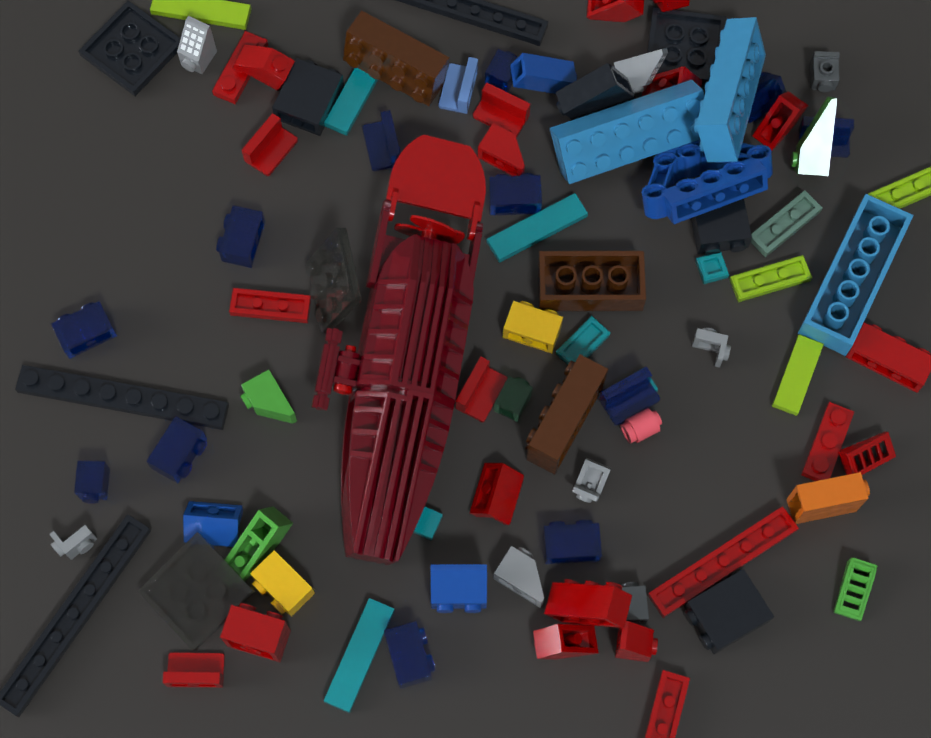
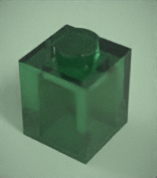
M508 376L494 403V411L518 422L532 396L533 387L529 386V382L520 377L514 379Z

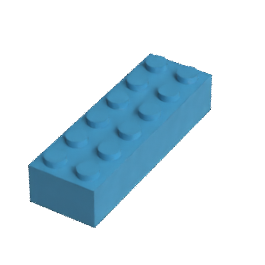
M757 17L727 19L724 30L720 32V45L715 49V62L710 66V79L705 84V96L700 101L699 117L695 118L694 122L695 133H699L700 149L701 152L705 153L707 162L738 161L766 57Z
M689 80L551 127L550 132L560 173L568 184H572L700 140L699 133H695L694 122L695 118L699 117L700 101L704 99L703 89L693 80Z
M865 194L798 334L823 343V346L844 356L847 355L856 340L914 215Z

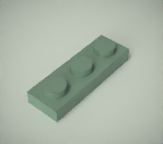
M804 190L754 231L751 243L766 258L817 216L823 207Z

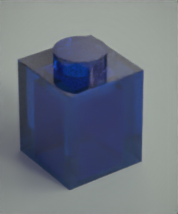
M498 49L485 72V84L487 82L509 92L513 84L510 65L518 57L512 52H504Z
M77 461L74 493L82 499V502L98 503L99 500H107L110 468L106 462Z

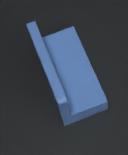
M468 57L466 66L449 64L439 101L440 109L468 113L478 74L477 58Z

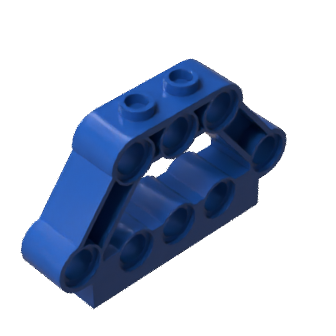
M700 140L659 153L653 159L654 168L648 185L641 192L645 216L651 219H660L667 216L673 224H677L768 190V178L773 174L772 151L766 145L742 143L737 162H707L705 153L701 152ZM706 169H719V170H707V171H705V172L702 173V171H704V170H706ZM700 175V177H697L695 179H688Z

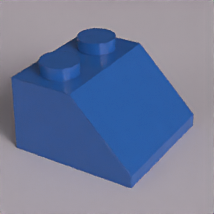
M487 564L431 565V609H437L438 613H452L453 609H465L466 613H479L481 609H487Z

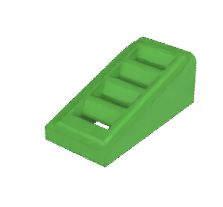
M850 558L847 561L833 613L857 621L862 620L875 579L877 565L856 558ZM857 570L866 573V576L853 573V571ZM850 580L863 583V588L850 584ZM847 591L860 594V599L847 595ZM846 601L858 605V608L855 610L843 606V602Z

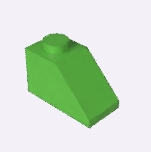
M270 370L241 384L244 394L240 395L247 409L253 408L256 415L292 424L297 421L293 409Z

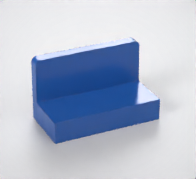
M189 501L183 514L184 542L234 547L239 539V524L243 515V505Z

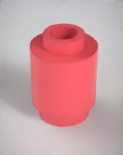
M646 408L625 419V423L621 424L620 427L624 437L630 444L633 442L639 443L660 432L662 420L657 411H651L649 408Z

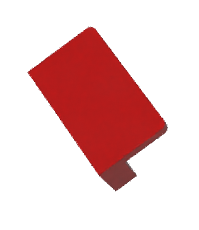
M486 82L482 89V100L474 111L473 118L490 127L493 123L498 126H505L517 138L530 116L531 104Z
M272 113L241 150L244 161L264 175L270 176L296 145L298 139L295 135L282 127L281 118Z
M480 356L456 399V409L480 422H485L507 382V376L491 369L490 361Z
M484 463L470 514L476 517L493 518L504 525H510L524 475L504 463Z
M169 653L167 672H163L162 683L167 687L223 688L225 655L223 653Z

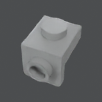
M697 328L692 347L716 352L715 367L720 368L723 360L728 361L731 345H727L728 335L717 333L712 328Z
M586 458L572 492L576 493V497L584 502L591 503L592 500L597 502L611 468Z
M86 525L64 542L54 531L49 534L54 540L50 545L61 557L66 554L71 560L78 554L88 552L93 547V542L97 540L96 536Z

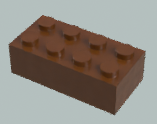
M361 10L346 31L343 61L353 68H358L368 73L372 78L383 81L394 90L409 95L416 102L427 106L431 105L443 87L450 57Z
M539 251V309H550L553 311H643L646 301L644 251Z
M579 354L576 362L570 361L564 372L563 384L558 383L552 393L551 406L546 405L540 414L538 429L533 428L527 437V445L525 447V450L528 451L527 461L554 475L556 474L605 385L608 368Z

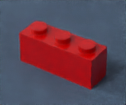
M865 322L853 346L846 355V358L916 393L924 386L931 372V353L923 348H915L907 344L903 338L891 336L883 332L879 326Z
M565 579L564 583L552 582L544 614L561 623L624 628L632 595L623 591L622 585L613 582H606L605 585H601L597 582L585 581V584H580L577 581Z

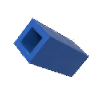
M522 53L510 65L513 87L556 94L557 91L577 80L574 61Z

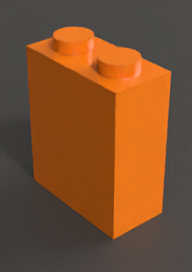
M861 472L796 485L787 497L791 518L796 524L857 512L869 499L870 488L868 482L863 480Z

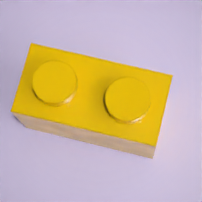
M513 301L503 328V338L552 354L562 327L563 317L550 309L541 310L534 308V305L529 302Z
M275 550L250 573L255 580L252 583L253 587L261 595L267 592L274 599L271 602L272 606L281 615L287 612L292 617L315 594L313 588Z

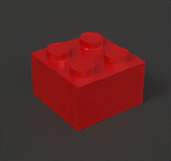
M240 603L239 607L231 605L220 638L227 647L281 662L291 630L286 621L283 620L282 615L267 611L266 615L256 612L255 607Z

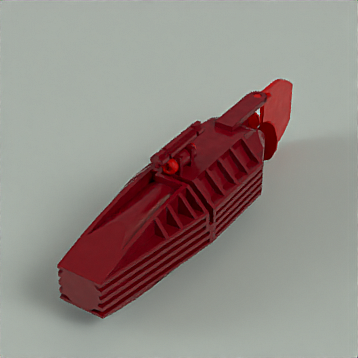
M424 134L404 148L391 171L386 200H384L381 207L366 287L371 288L358 353H356V347L352 345H346L345 351H339L340 347L338 344H341L343 331L337 328H327L325 336L327 344L323 346L315 386L317 395L313 396L311 406L316 408V410L327 411L330 400L327 396L331 395L332 386H334V392L350 395L344 427L341 462V512L345 555L348 558L352 557L378 564L385 563V565L398 562L423 512L444 452L456 399L472 310L473 283L483 232V223L480 222L485 201L486 182L482 165L471 146ZM397 202L470 219L466 237L467 240H470L468 254L463 253L457 245L465 238L463 232L427 217L410 216V221L419 227L409 224H395L394 229L410 236L407 239L386 235L388 221L392 222Z

